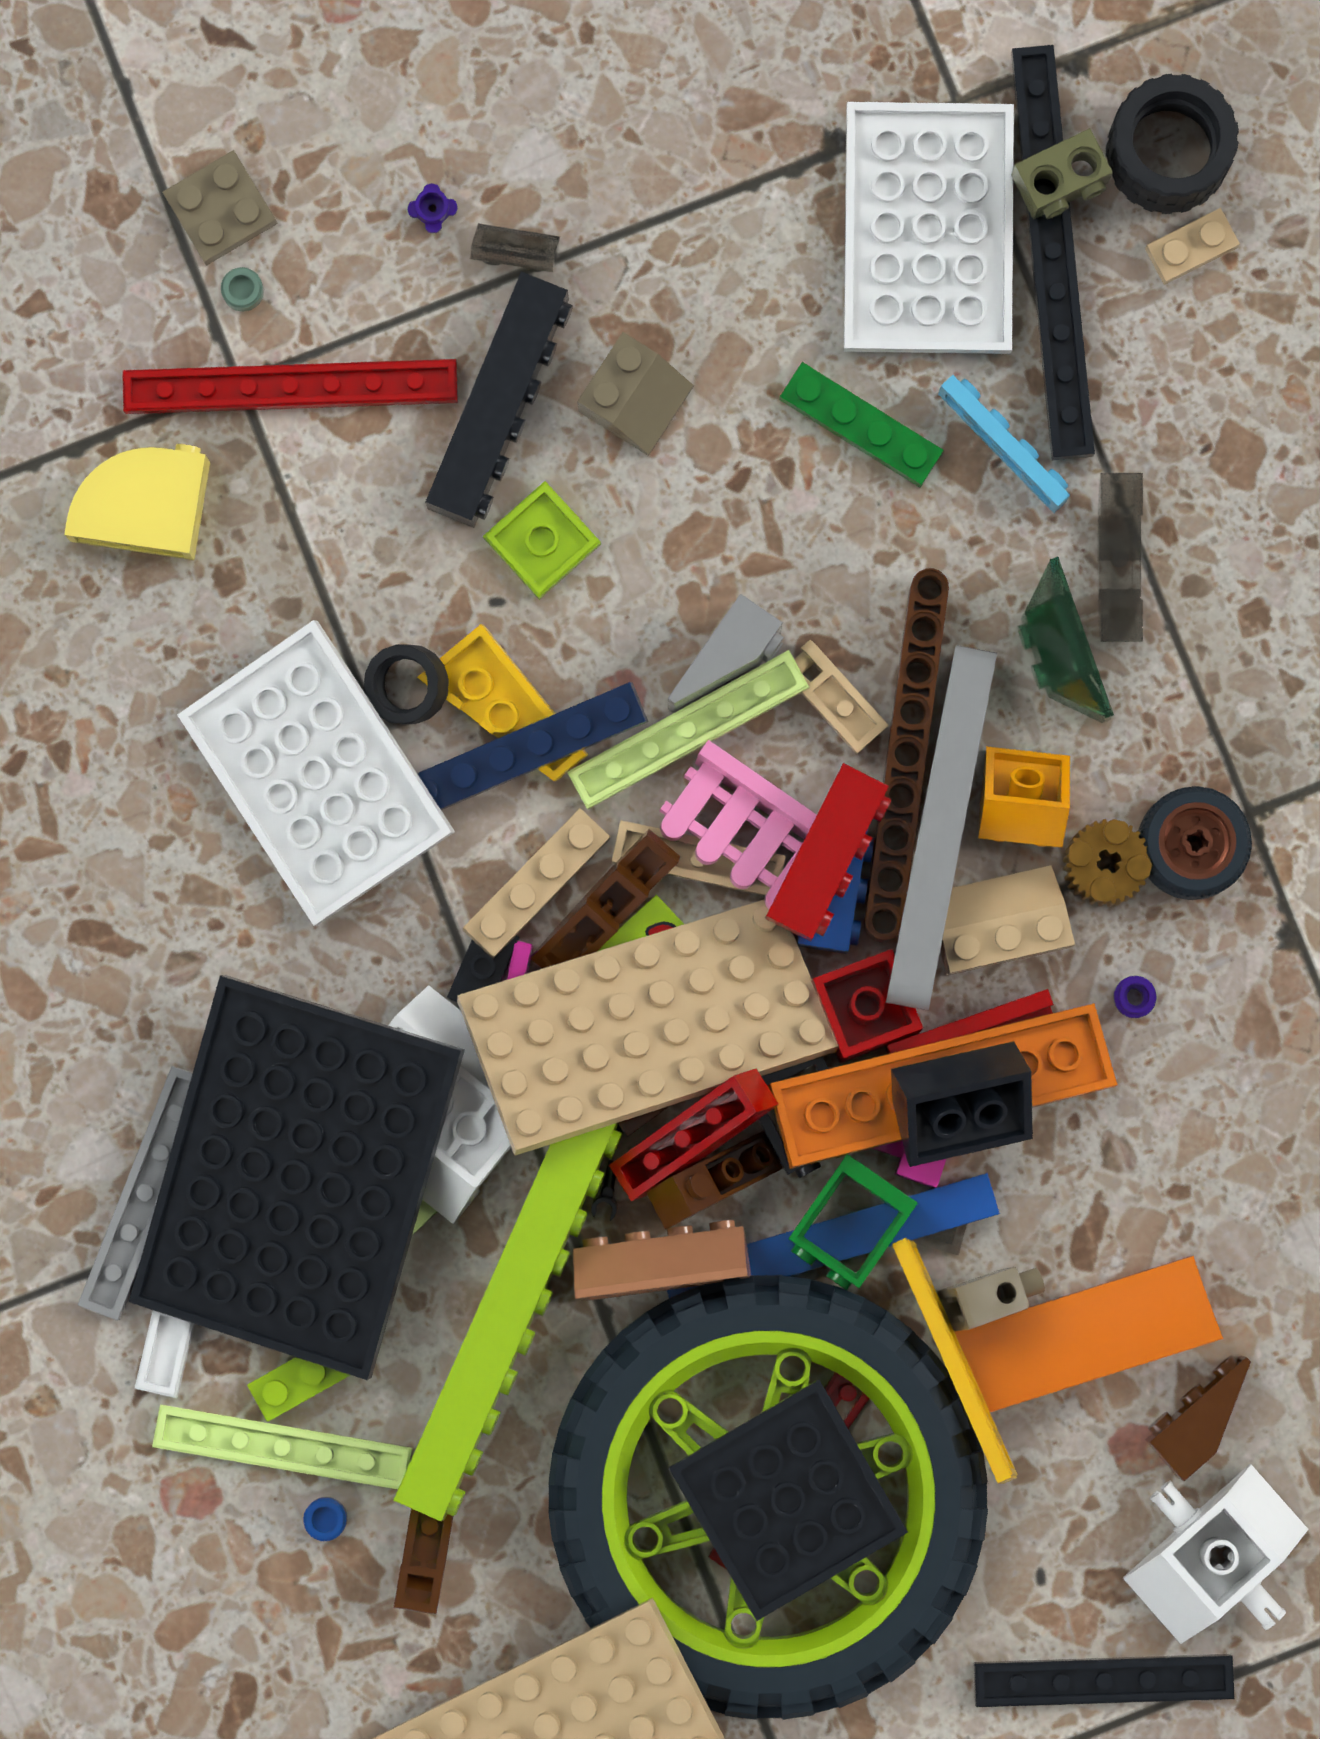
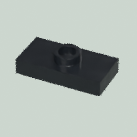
M516 935L494 959L471 940L447 998L457 1002L458 995L501 982L512 957L514 944L519 941L520 937Z

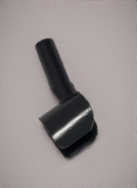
M614 1160L608 1161L601 1195L592 1204L591 1213L594 1218L597 1212V1205L601 1202H607L612 1207L610 1221L617 1213L618 1204L616 1199L613 1198L616 1176L609 1166Z

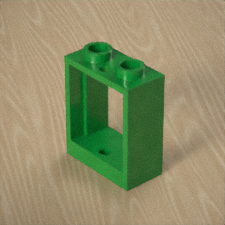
M847 1154L788 1238L789 1241L795 1244L791 1252L811 1266L817 1259L830 1268L826 1276L845 1290H848L851 1284L859 1289L918 1203ZM845 1176L898 1212L857 1273L804 1237Z

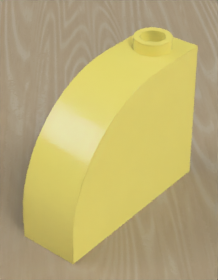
M176 444L175 450L155 447L132 449L109 458L96 467L79 486L69 508L64 535L71 542L195 560L210 467L209 459L205 454H200V448L186 444Z

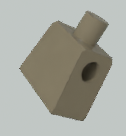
M1010 1267L941 1289L937 1293L953 1330L961 1331L970 1330L1028 1309L1029 1302L1027 1298L1043 1293L1045 1286L1037 1268L1018 1273L1016 1267ZM997 1288L1001 1291L1000 1300L997 1297Z

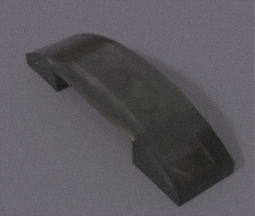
M1100 473L1097 534L1100 642H1143V600H1141L1143 473Z

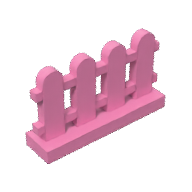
M708 740L695 761V764L700 767L697 771L690 766L684 775V778L690 781L674 805L665 801L660 808V812L665 815L660 826L661 834L667 840L676 841L681 839L686 831H689L700 839L695 849L696 858L700 863L712 865L718 861L721 855L725 856L735 863L730 873V880L735 887L747 889L758 879L770 888L765 896V905L770 909L802 845L800 841L789 835V832L793 831L805 839L817 814ZM721 782L735 791L733 795L719 786ZM712 796L725 806L707 829L695 821V819ZM755 807L769 815L768 819L754 810ZM745 821H748L757 827L759 831L742 853L731 846L730 842ZM783 845L793 852L794 855L779 877H776L766 870L765 866L779 846Z

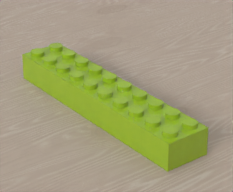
M618 1123L550 1144L393 1501L441 1522L445 1520L447 1514L453 1517L457 1514L466 1491L459 1489V1486L465 1474L472 1476L476 1471L483 1451L477 1449V1445L483 1433L491 1436L501 1413L494 1409L500 1393L508 1396L518 1375L517 1371L511 1369L518 1353L526 1356L536 1333L529 1329L535 1313L543 1317L553 1295L552 1291L546 1289L553 1274L558 1277L561 1276L570 1256V1252L564 1249L570 1235L578 1238L588 1215L586 1211L581 1210L587 1196L595 1199L604 1179V1172L599 1170L605 1156L612 1160L619 1145L622 1133L616 1131Z

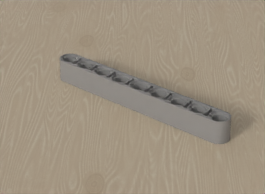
M959 645L955 646L886 1003L929 1011L997 657L996 652Z

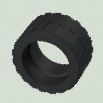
M1164 74L1161 77L1150 78L1144 81L1138 88L1135 87L1128 94L1126 100L1121 103L1108 134L1109 140L1106 145V157L1113 172L1112 177L1115 181V186L1127 196L1126 199L1130 202L1136 203L1150 212L1157 211L1162 212V214H1172V212L1181 211L1183 213L1205 203L1221 186L1237 153L1239 128L1231 105L1226 102L1224 95L1218 89L1215 90L1209 85L1210 83L1202 79L1191 77L1192 75ZM1161 111L1178 112L1190 117L1200 125L1209 140L1211 149L1206 165L1198 173L1183 178H1170L1153 172L1142 163L1133 146V135L1138 123L1144 117Z

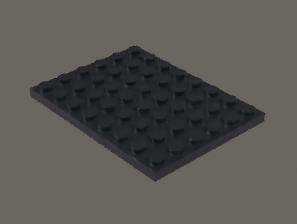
M220 975L129 1302L364 1380L371 1379L465 1049L228 975Z

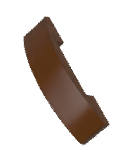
M411 1509L394 1608L437 1615L453 1516L447 1514L445 1520L441 1522Z

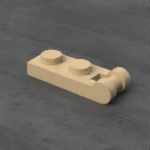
M809 640L800 648L802 652L794 660L802 674L812 665H815L821 673L811 682L804 676L810 688L801 694L853 752L858 755L886 730L889 725L819 647Z

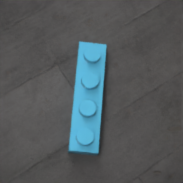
M954 375L948 378L941 385L938 395L1053 513L1060 509L1070 496L1065 490L1068 488V484L1062 476L1054 469H1050L1048 472L1036 460L1039 457L1037 451L1026 440L1021 439L1018 442L1007 430L1010 427L1007 420L995 409L989 412L978 401L981 395L968 380L963 379L960 382Z

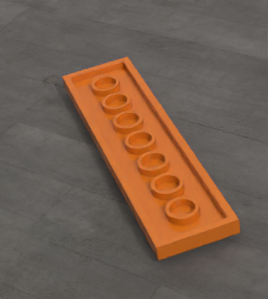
M1095 1003L770 1083L768 1088L779 1103L774 1108L790 1169L902 1141L892 1101V1068L1014 1041L1031 1070L1032 1108L1117 1086Z

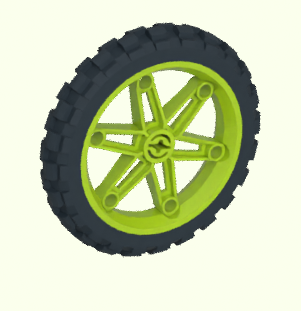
M750 1275V1278L724 1279L723 1282L697 1286L665 1300L629 1324L601 1351L574 1391L558 1429L552 1452L548 1481V1513L552 1542L557 1555L559 1569L571 1597L574 1599L590 1628L653 1598L711 1711L725 1714V1716L757 1720V1718H782V1720L813 1716L815 1713L837 1707L842 1708L867 1697L868 1694L888 1682H893L916 1663L915 1661L932 1644L936 1643L953 1620V1616L964 1596L967 1595L978 1567V1559L983 1541L985 1540L988 1515V1480L984 1452L947 1368L933 1350L911 1328L890 1312L866 1298L834 1285L806 1278L782 1275ZM777 1355L762 1412L779 1403L781 1392L794 1394L808 1386L811 1362L822 1365L852 1382L871 1399L893 1431L891 1434L857 1442L856 1444L877 1479L905 1468L907 1477L908 1500L904 1526L908 1533L901 1537L898 1549L885 1574L868 1557H865L831 1577L833 1581L859 1599L860 1602L842 1616L825 1625L787 1636L759 1637L764 1617L756 1621V1626L750 1634L739 1635L732 1630L731 1622L736 1615L747 1613L754 1618L732 1578H730L725 1630L713 1626L686 1611L654 1579L643 1558L710 1541L703 1527L671 1535L668 1524L694 1513L687 1500L630 1524L627 1491L630 1465L638 1440L649 1419L652 1417L688 1455L701 1448L686 1432L693 1423L714 1439L729 1432L674 1390L694 1375L711 1366L745 1356ZM788 1356H797L804 1363V1372L798 1379L788 1380L780 1373L781 1362ZM673 1398L682 1405L683 1413L677 1421L666 1422L659 1416L658 1406L664 1399ZM890 1441L896 1442L900 1445L902 1451L899 1461L893 1465L881 1463L878 1459V1451L881 1445ZM650 1527L655 1530L658 1535L657 1544L651 1549H640L633 1541V1535L637 1529ZM864 1570L874 1572L878 1578L875 1589L868 1593L859 1592L854 1587V1578L859 1572Z

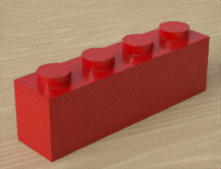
M845 763L842 764L765 917L766 920L810 942L815 933L824 936L834 916V913L827 909L834 895L843 898L854 876L846 871L853 857L862 860L873 838L865 833L872 819L881 822L892 800L884 796L889 787L888 785Z
M757 1068L736 1074L609 1166L631 1201L648 1196L646 1193L656 1185L698 1163L774 1109L779 1103Z

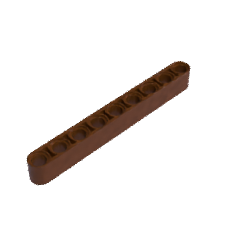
M926 568L919 571L912 580L908 594L883 783L889 786L884 796L889 798V792L893 788L904 787L910 791L912 803L908 807L898 808L890 802L881 822L877 821L864 916V929L867 936L879 943L889 942L899 934L910 881L949 593V582L946 576L940 570L934 568ZM928 580L935 582L940 589V595L933 600L921 597L917 589L921 582ZM918 622H927L933 627L935 636L929 641H920L914 637L912 626ZM912 663H921L927 667L929 678L922 683L913 682L908 678L906 668ZM907 704L917 705L923 712V720L918 724L911 725L906 723L901 717V708ZM908 745L914 748L918 754L917 762L912 766H903L898 763L895 758V750L898 747ZM897 828L904 832L907 840L905 847L899 850L887 847L883 840L886 830ZM884 870L895 871L901 879L900 888L894 892L884 891L878 884L880 872ZM881 911L890 913L895 920L894 930L888 934L877 932L872 925L874 914Z

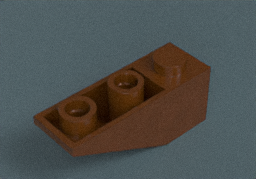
M764 1131L668 1178L653 1187L646 1194L666 1230L782 1170L783 1167Z
M1232 1355L1227 1357L1212 1371L1216 1378L1204 1388L1200 1384L1194 1386L1180 1399L1184 1406L1172 1416L1165 1412L1148 1427L1152 1434L1145 1439L1146 1442L1178 1479L1185 1481L1217 1453L1251 1363L1247 1357L1239 1356L1236 1360Z

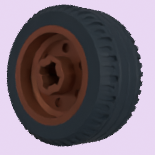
M1200 786L1184 787L1166 794L1148 810L1138 830L1140 832L1138 837L1140 839L1145 838L1146 840L1143 845L1147 846L1146 853L1152 864L1148 879L1163 892L1180 899H1206L1229 888L1242 875L1251 855V830L1246 816L1233 800L1211 788ZM1191 836H1197L1196 840L1201 845V848L1197 851H1192V847L1189 841H1187Z

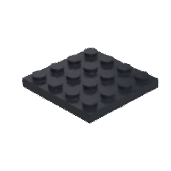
M819 1379L668 1467L756 1621L908 1533Z

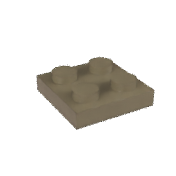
M234 150L162 192L206 266L278 224Z

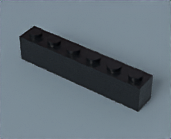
M521 271L425 501L428 510L473 528L478 518L485 520L494 498L488 493L494 479L502 480L510 458L504 456L510 441L517 443L523 431L525 419L520 418L525 404L533 405L538 395L541 381L536 380L540 368L542 365L548 367L555 354L557 343L553 342L552 339L557 327L564 329L570 318L573 305L568 303L569 295L567 289Z

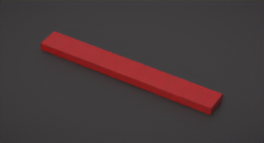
M456 359L123 370V411L125 414L458 403Z

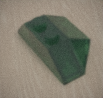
M1059 557L1052 558L1048 562L1021 617L1023 624L1017 626L1024 649H1032L1037 663L1031 665L1034 680L1038 689H1046L1049 698L1100 723L1110 721L1114 713L1064 575Z

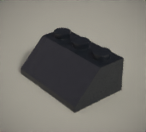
M1014 1041L891 1069L892 1101L907 1162L910 1167L1033 1139L1031 1070Z

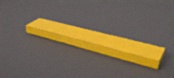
M904 1238L893 1243L892 1246L997 1483L1005 1484L1016 1479L1018 1474L915 1242Z

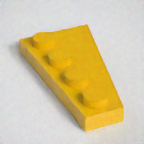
M484 624L476 627L439 658L445 666L449 679L446 700L462 710L497 738L555 714ZM424 671L417 678L428 686L427 676ZM585 750L579 751L538 770L552 781H557L587 757L588 753Z

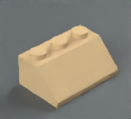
M1052 865L952 888L940 948L947 976L1068 949L1075 945L1066 904Z

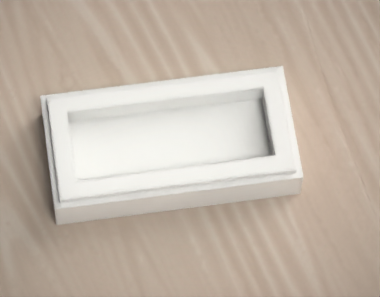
M154 1310L152 1311L134 1389L173 1398L178 1397L195 1326L194 1323Z

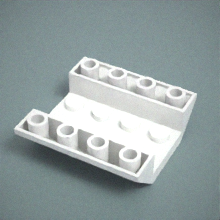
M428 985L394 1017L388 1026L465 1049L423 1195V1200L452 1224H455L479 1194L480 1190L478 1188L508 1152L511 1145L461 1011Z

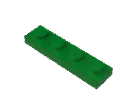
M804 362L800 364L779 398L780 401L920 488L944 451Z

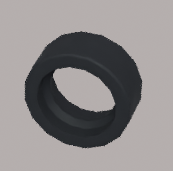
M396 644L382 649L371 659L364 675V692L379 716L390 723L417 724L429 720L441 710L448 696L449 679L445 666L434 652L423 646ZM403 659L413 660L420 664L425 670L428 680L427 694L423 702L411 709H400L393 705L388 699L385 690V677L389 668L395 662Z

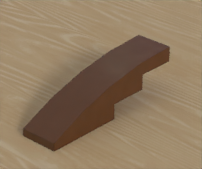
M648 829L560 922L532 954L530 959L543 969L597 952L618 931L619 925L648 897L650 890L678 864L680 856Z

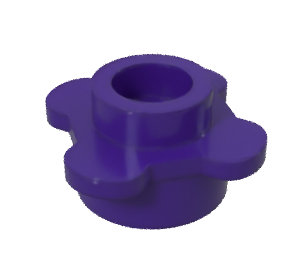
M433 183L427 184L417 196L416 201H411L408 204L410 217L418 218L425 224L426 231L429 233L441 231L442 223L449 216H454L458 210L456 201L454 199H447L445 194L440 191V187ZM435 205L437 207L436 211H429V206Z

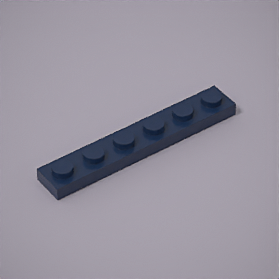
M628 682L417 774L440 810H444L649 721L633 683Z

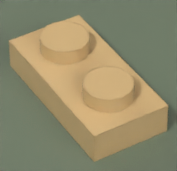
M1219 208L1147 244L1145 250L1163 284L1166 285L1237 249L1240 243L1222 209Z

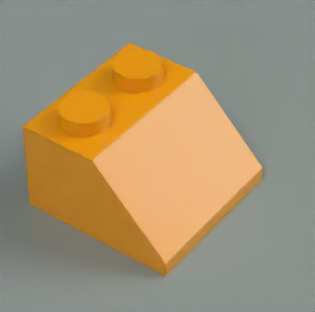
M986 746L979 808L978 838L997 842L1007 841L1034 844L1042 847L1063 848L1070 810V756Z

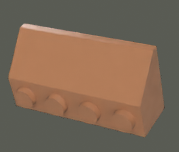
M725 1220L709 1223L710 1231L693 1233L692 1225L668 1228V1236L651 1238L650 1231L625 1234V1242L613 1244L608 1243V1237L582 1240L583 1248L573 1249L575 1299L591 1301L723 1282L724 1279L750 1278L751 1271L745 1228L743 1226L735 1227V1220Z

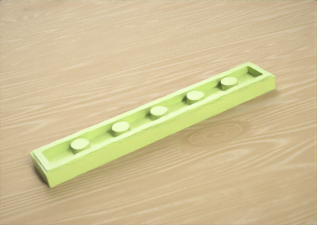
M788 650L571 769L567 773L583 803L589 810L702 748L708 740L713 742L810 687L791 652Z
M160 1405L152 1447L392 1489L399 1488L411 1461L413 1450L411 1447L167 1405Z

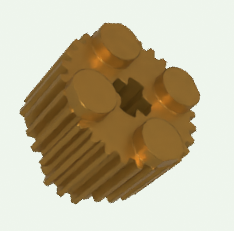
M1103 819L1099 823L1094 821L1090 826L1086 825L1082 830H1079L1069 841V846L1065 849L1067 855L1063 858V862L1067 863L1063 867V871L1067 873L1064 881L1070 882L1067 886L1068 889L1074 888L1073 895H1081L1082 901L1089 899L1090 905L1097 902L1098 907H1102L1105 904L1108 907L1114 904L1118 906L1136 895L1140 888L1146 884L1144 880L1149 877L1152 867L1150 858L1146 853L1147 846L1143 845L1146 840L1145 838L1140 839L1138 837L1140 832H1133L1132 825L1128 826L1125 821L1112 819L1109 822ZM1104 853L1106 857L1112 856L1115 859L1116 864L1113 865L1115 868L1114 873H1111L1108 869L1101 871L1098 868L1097 863L1102 860L1098 854Z

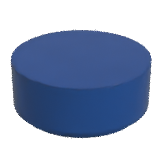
M318 1498L305 1510L303 1517L304 1527L308 1534L316 1540H333L344 1531L347 1525L346 1509L341 1502L334 1498Z

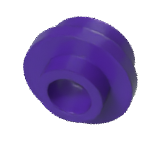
M1129 976L1120 981L1115 988V1006L1126 1017L1141 1018L1146 1016L1156 1004V990L1153 984L1144 977ZM1131 989H1136L1142 994V1001L1139 1005H1132L1128 1002L1127 994Z

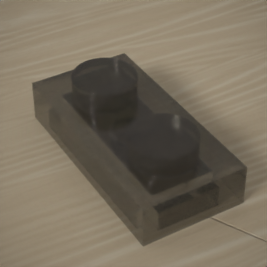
M478 223L471 245L470 259L483 261L488 265L503 264L522 267L531 272H553L559 251L560 236Z

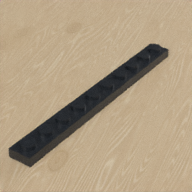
M1054 45L1012 48L1011 51L1022 161L1063 141ZM1039 179L1034 182L1035 189L1041 194L1049 195L1056 191L1054 184L1048 179ZM1070 202L1068 203L1069 208L1066 211L1050 219H1047L1045 214L1033 219L1026 206L1052 461L1094 457L1095 455Z

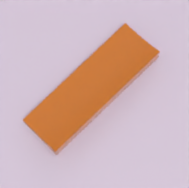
M1194 1256L1043 1302L970 1330L954 1331L990 1412L1223 1339Z

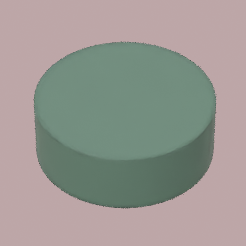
M239 267L232 269L224 276L221 283V293L229 307L236 311L244 312L252 310L260 304L264 295V287L256 272L249 268Z

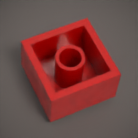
M893 949L812 978L811 980L838 1044V1049L835 1053L840 1064L886 1047L894 1042L917 1035L923 1029L916 1008L886 1003L895 958Z

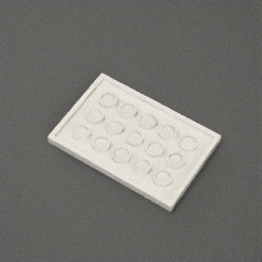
M847 102L844 352L1011 354L1013 281V178L1011 174L1013 171L1014 104Z
M311 621L177 714L313 926L321 924L455 833L318 621Z

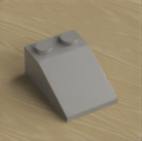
M740 594L668 697V710L675 713L759 667L763 660L768 662L775 658L783 645L784 637L781 635L783 622Z

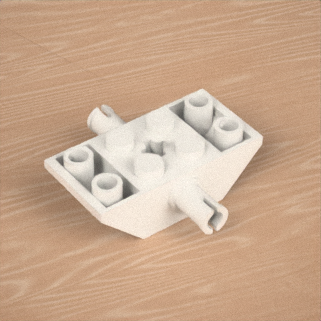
M1251 1464L1243 1469L1201 1508L1194 1509L1174 1487L1171 1480L1162 1485L1160 1488L1171 1499V1503L1158 1491L1154 1492L1150 1500L1174 1524V1532L1123 1577L1126 1583L1180 1644L1219 1620L1240 1601L1262 1624L1265 1630L1274 1626L1276 1623L1264 1609L1267 1608L1278 1620L1285 1615L1286 1611L1264 1589L1261 1582L1287 1558L1309 1529ZM1215 1546L1218 1548L1225 1546L1227 1548L1223 1552L1226 1560L1221 1565L1215 1561L1209 1562L1212 1556L1210 1551Z

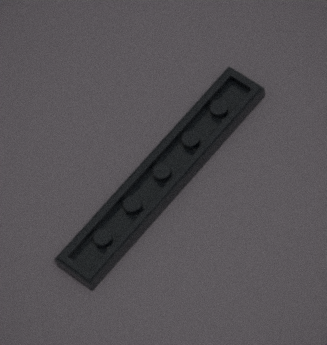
M1233 1655L974 1662L976 1707L1235 1699Z

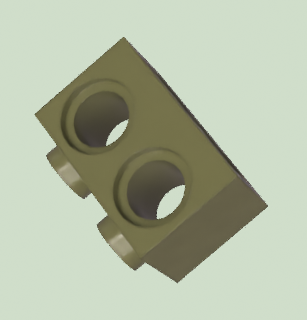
M1089 128L1016 163L1011 176L1033 219L1044 214L1047 219H1050L1066 211L1069 208L1068 203L1081 196L1084 201H1087L1106 191L1105 185L1109 183L1113 172ZM1076 161H1085L1091 165L1093 173L1089 176H1079L1073 171L1071 164ZM1039 179H1048L1054 184L1056 191L1049 195L1041 194L1035 189L1034 182Z

